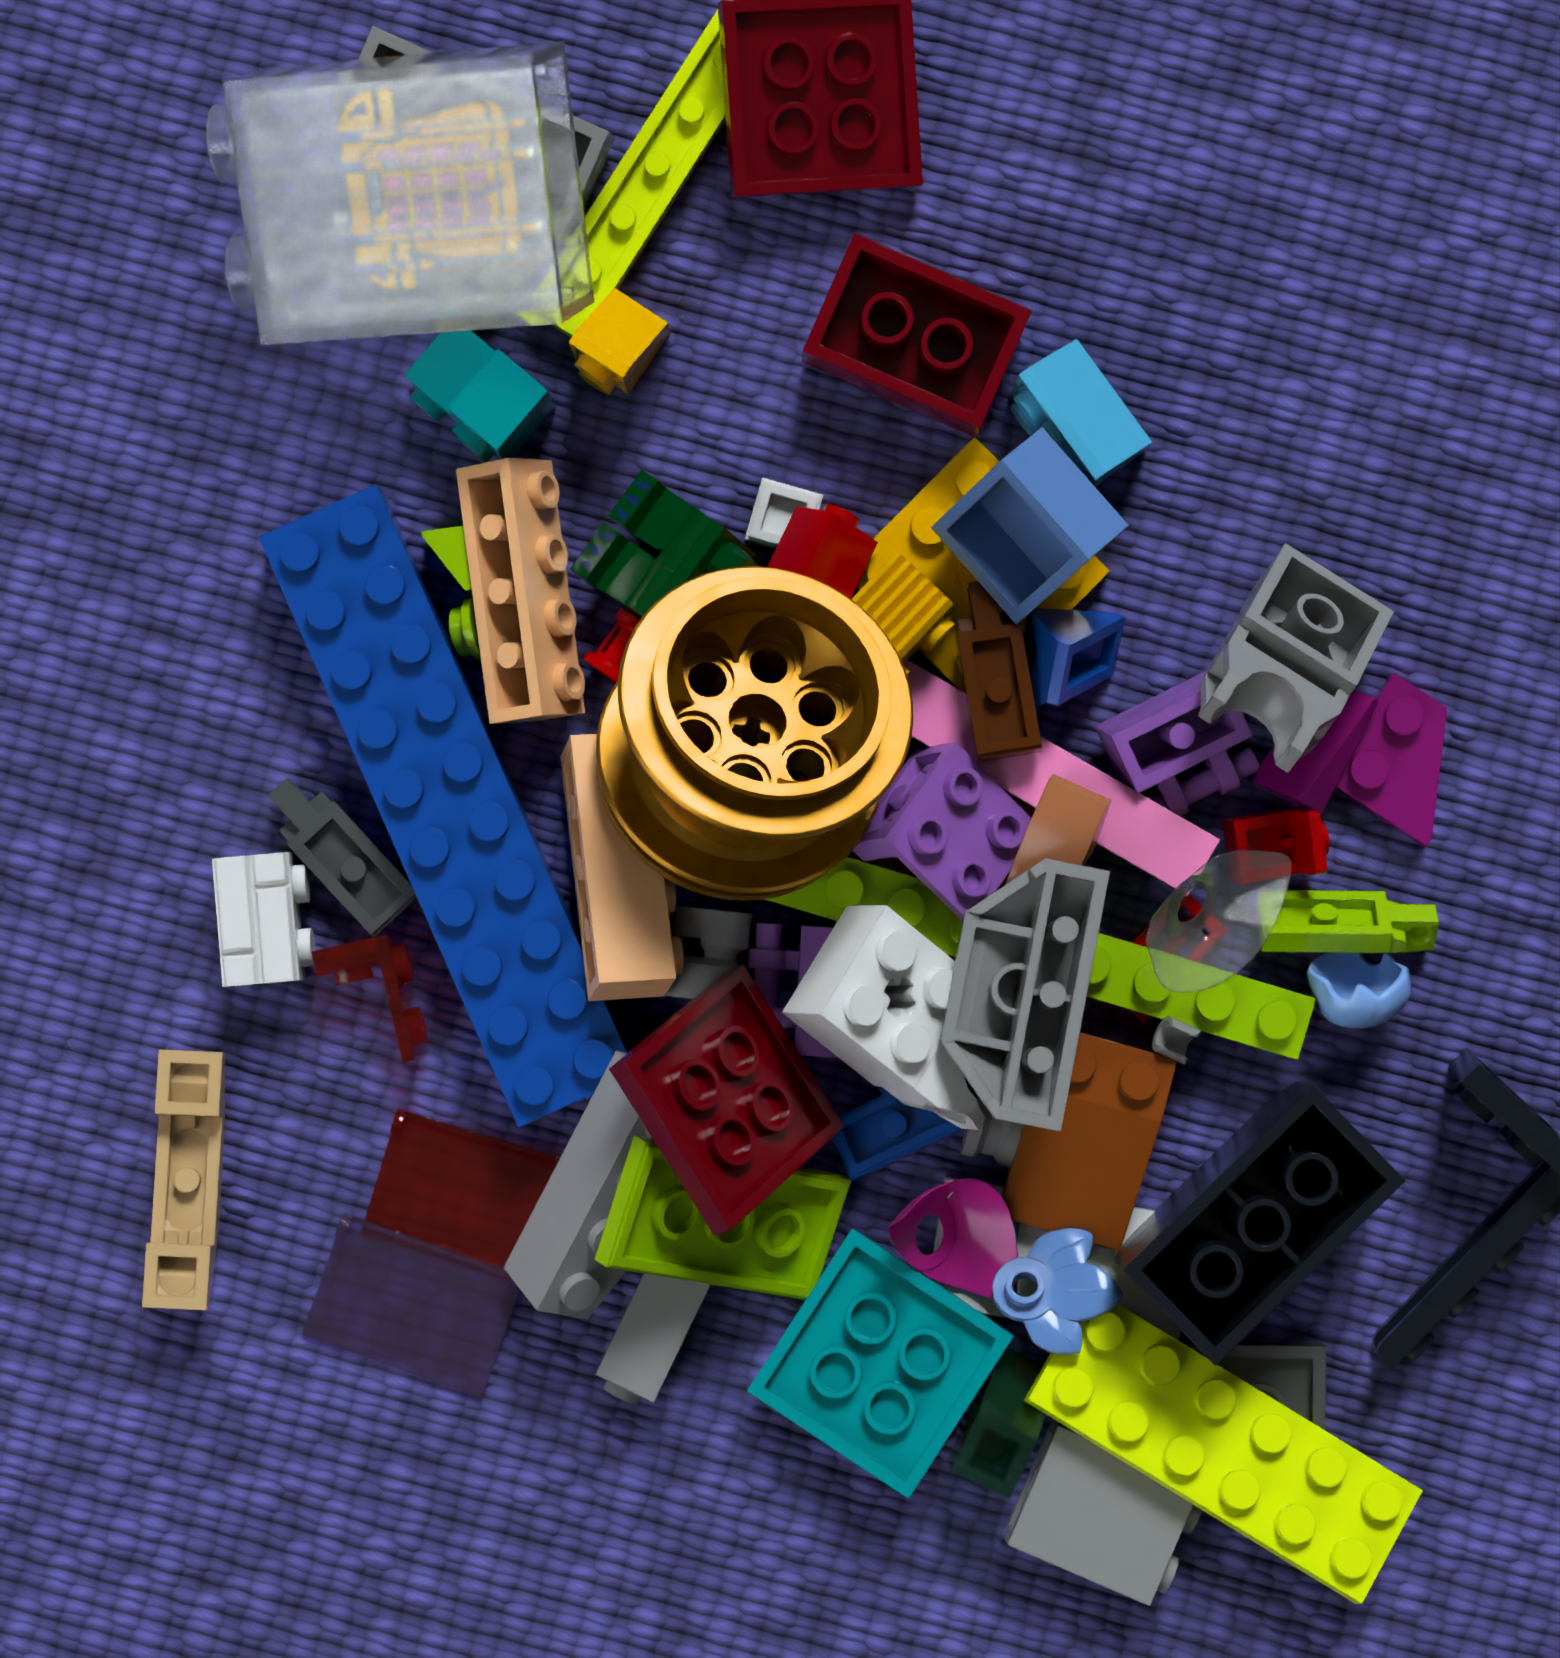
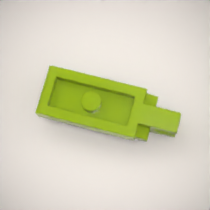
M1261 890L1257 895L1256 914L1262 952L1407 953L1434 950L1439 926L1435 904H1399L1387 900L1385 891Z

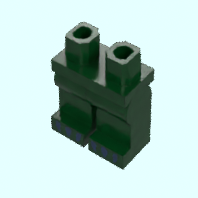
M641 470L608 516L641 544L657 553L658 557L655 559L603 522L570 570L601 595L641 619L657 600L687 580L719 569L759 565L753 560L756 554L725 527L691 506L667 489L657 479Z

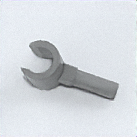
M1167 1016L1161 1021L1155 1031L1152 1049L1156 1053L1185 1065L1188 1060L1185 1055L1188 1044L1193 1037H1199L1201 1030L1171 1016Z

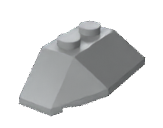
M1045 858L964 912L940 1043L994 1119L1061 1132L1110 871Z

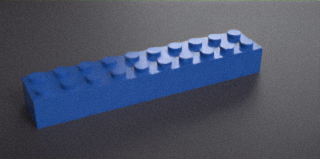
M377 485L371 486L258 536L517 1126L521 1127L593 1095L615 1051L628 1053L630 1052L629 1046L609 1001H588L581 937L385 493Z

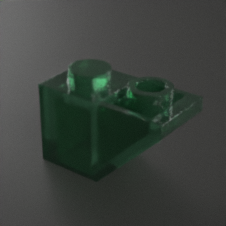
M1010 1347L1005 1349L983 1383L947 1460L952 1472L1010 1499L1038 1440L1046 1416L1043 1412L1023 1401L1041 1371L1043 1363Z

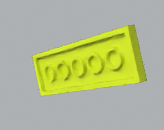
M1119 1304L1104 1315L1079 1322L1082 1330V1346L1079 1354L1061 1355L1050 1353L1023 1401L1354 1604L1363 1603L1423 1492L1422 1489L1221 1366H1215L1208 1358Z

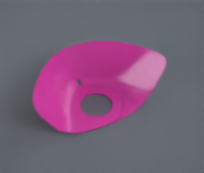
M975 1178L953 1180L926 1190L912 1200L887 1227L890 1241L900 1255L915 1270L938 1282L993 1299L992 1286L997 1271L1006 1262L1018 1258L1016 1232L1008 1206L994 1187L985 1181ZM933 1214L941 1221L943 1238L940 1246L934 1253L924 1255L917 1248L916 1230L922 1218ZM1016 1281L1012 1287L1015 1293L1017 1291L1018 1281Z

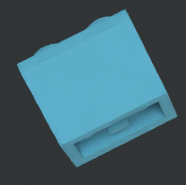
M1077 339L1021 372L1010 392L1015 401L1010 405V409L1027 434L1031 436L1043 427L1095 487L1146 451L1152 444L1148 435Z

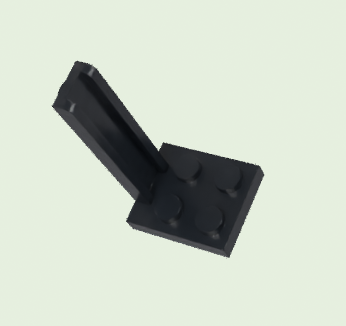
M1467 1047L1449 1064V1067L1459 1079L1452 1088L1459 1094L1458 1097L1485 1123H1488L1496 1115L1505 1124L1499 1132L1507 1139L1506 1142L1534 1169L1376 1330L1373 1336L1374 1345L1380 1360L1390 1370L1402 1359L1407 1364L1415 1361L1433 1341L1434 1335L1430 1332L1433 1327L1447 1313L1452 1318H1455L1473 1302L1479 1292L1474 1285L1491 1268L1500 1272L1518 1256L1524 1246L1519 1239L1536 1222L1545 1226L1560 1213V1134Z

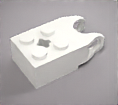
M887 905L846 906L782 1013L874 1086L883 1087L904 1105L932 1111L961 1129L979 1130L986 1119L979 1108L975 1096L968 1089L964 1075L940 1043L955 961Z

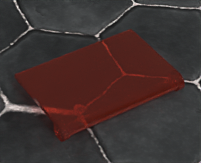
M397 1109L361 1234L512 1279L505 1271L504 1266L560 1158Z

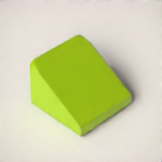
M463 526L421 531L420 534L462 588L471 596L472 588Z

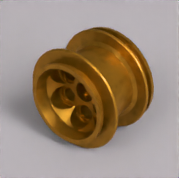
M744 566L715 570L683 582L657 600L634 628L620 662L618 681L605 702L599 720L596 737L597 775L602 800L610 820L628 847L645 864L671 882L706 896L741 901L763 900L789 894L812 884L836 867L859 844L873 820L879 799L897 777L907 756L913 729V700L903 663L888 636L862 607L843 593L814 578L779 568ZM752 672H763L769 675L775 683H764L758 680ZM690 686H704L711 690L715 697L700 696ZM800 714L815 716L824 726L816 727L810 725L803 720ZM742 739L750 741L751 744L749 745L745 742H742ZM788 771L802 772L810 780L795 781Z

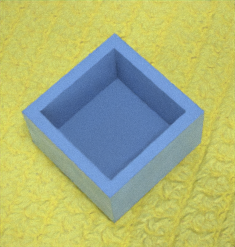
M1041 427L1000 460L931 528L1017 625L1129 525L1044 428Z

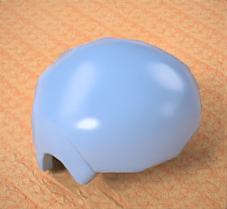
M1326 952L1311 961L1307 971L1312 997L1316 998L1315 1004L1319 1012L1329 1022L1341 1027L1363 1029L1381 1025L1397 1015L1406 1006L1410 996L1412 981L1409 969L1396 963L1390 953L1383 954L1382 961L1379 964H1372L1361 953Z

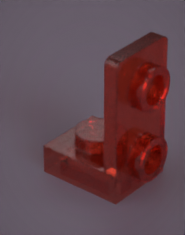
M386 934L311 952L317 977L334 974L336 986L374 977L371 965L380 963L402 1062L405 1063L421 1058L419 1045L428 1044V1034L421 1007L410 1008L405 983L414 981V972L406 944L396 946L394 934Z

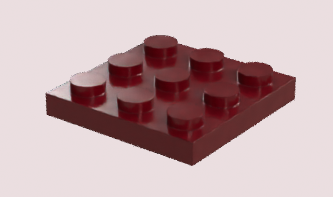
M721 0L718 3L731 198L906 188L923 185L911 0Z
M744 964L723 973L609 1068L714 1236L731 1231L845 1127Z

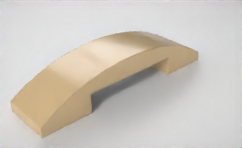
M159 1049L155 1114H159L152 1226L151 1241L146 1243L142 1307L208 1310L216 1258L222 1190L225 1131V1053Z

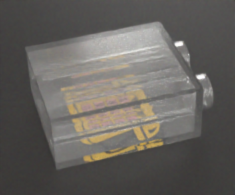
M564 41L267 67L223 81L226 103L214 104L209 111L206 127L207 148L210 162L217 178L224 183H238L245 233L233 234L228 241L225 256L226 280L231 299L239 311H256L261 345L562 324L594 303Z

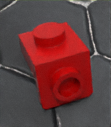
M1287 807L1222 820L1230 883L1246 884L1297 873L1318 875L1327 872L1326 855L1329 852L1330 840L1327 828L1321 821L1318 810Z

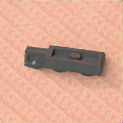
M286 778L267 795L290 819L279 830L288 840L286 843L288 847L373 938L417 899L407 877L336 801H331L322 791L310 801L290 779Z

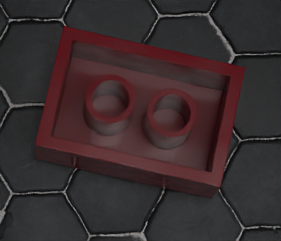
M854 233L803 348L802 362L977 438L1032 310Z

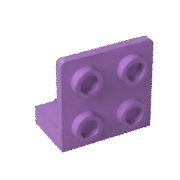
M955 741L915 749L889 789L879 799L873 820L859 844L853 849V852L863 861L897 857L963 922L964 912L993 894L1010 872L1031 817Z

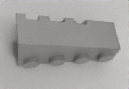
M615 1051L504 1266L505 1271L537 1311L589 1319L626 1272V1270L607 1268L594 1259L633 1136L638 1135L652 1138L609 1070L627 1053Z

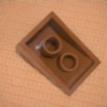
M1080 1032L1061 1132L1023 1125L1019 1144L1010 1168H1008L1001 1193L1003 1200L1010 1210L1012 1221L1047 1232L1065 1228L1082 1229L1093 1235V1245L1119 1251L1162 1122L1177 1061L1163 1055Z

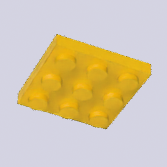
M975 437L873 538L878 544L855 589L859 592L898 551L948 597L956 608L948 617L955 624L954 628L930 653L922 646L917 651L952 686L964 693L966 691L956 638L957 632H959L957 619L972 617L967 589H969V582L977 580L931 527L999 462ZM1094 556L1036 608L1072 610L1110 570ZM998 604L999 613L1005 612ZM1028 615L1020 621L1023 638L1025 635Z

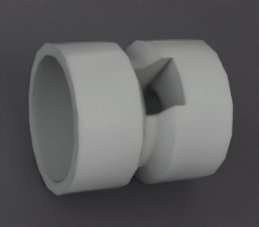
M675 906L674 913H669L671 936H679L681 939L684 964L682 974L676 975V980L665 996L693 999L727 970L742 965L738 962V954L744 952L749 947L752 914Z

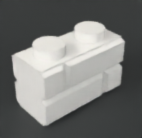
M293 852L212 859L222 987L306 979L305 967L315 966L316 963L312 928H302L300 903L310 902L308 867L305 864L296 865V854Z

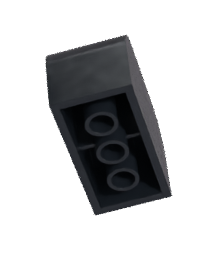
M1297 1081L1286 1087L1261 1107L1154 1210L1155 1212L1125 1241L1117 1252L1114 1261L1216 1366L1406 1180L1314 1085Z

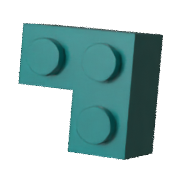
M455 317L452 318L404 375L409 383L416 388L409 398L436 422H439L445 414L454 420L457 424L452 429V432L458 436L457 439L483 462H488L493 455L499 460L514 458L556 408L547 389L501 350L497 349L494 351Z

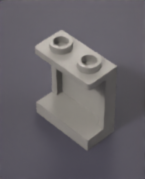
M1052 1418L1003 1535L1007 1545L1150 1606L1156 1591L1164 1594L1170 1587L1179 1563V1558L1172 1555L1182 1532L1192 1533L1202 1510Z

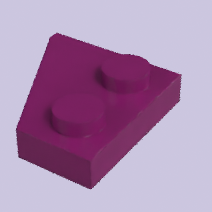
M1391 673L1374 697L1379 702L1335 789L1420 846L1425 847L1431 841L1433 834L1447 707L1396 673Z

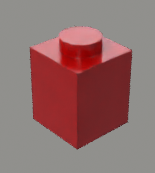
M825 504L823 510L796 506L767 567L793 571L814 578L833 587L851 599L878 542L857 528L860 522L857 516L841 507Z

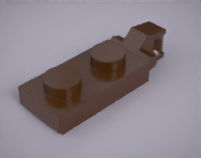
M978 581L969 582L967 592L972 617L957 619L959 632H957L956 638L977 763L1040 753L1042 751V743L1021 622L1016 625L1006 612L999 613L998 603Z

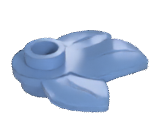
M1065 1228L1040 1236L1035 1241L1027 1257L1015 1258L1006 1262L997 1271L993 1280V1299L1000 1312L1014 1321L1023 1322L1032 1342L1049 1353L1061 1355L1079 1354L1082 1346V1330L1079 1322L1104 1315L1122 1301L1123 1293L1115 1280L1096 1265L1086 1263L1092 1249L1093 1235L1082 1229ZM1020 1279H1029L1036 1284L1037 1290L1029 1297H1022L1017 1295L1012 1287Z

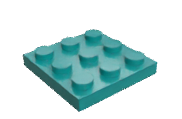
M852 1228L747 1392L909 1499L1015 1334Z

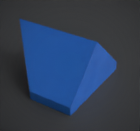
M1035 608L1029 613L1024 644L1036 709L1047 702L1059 706L1114 675L1125 616L1110 612Z

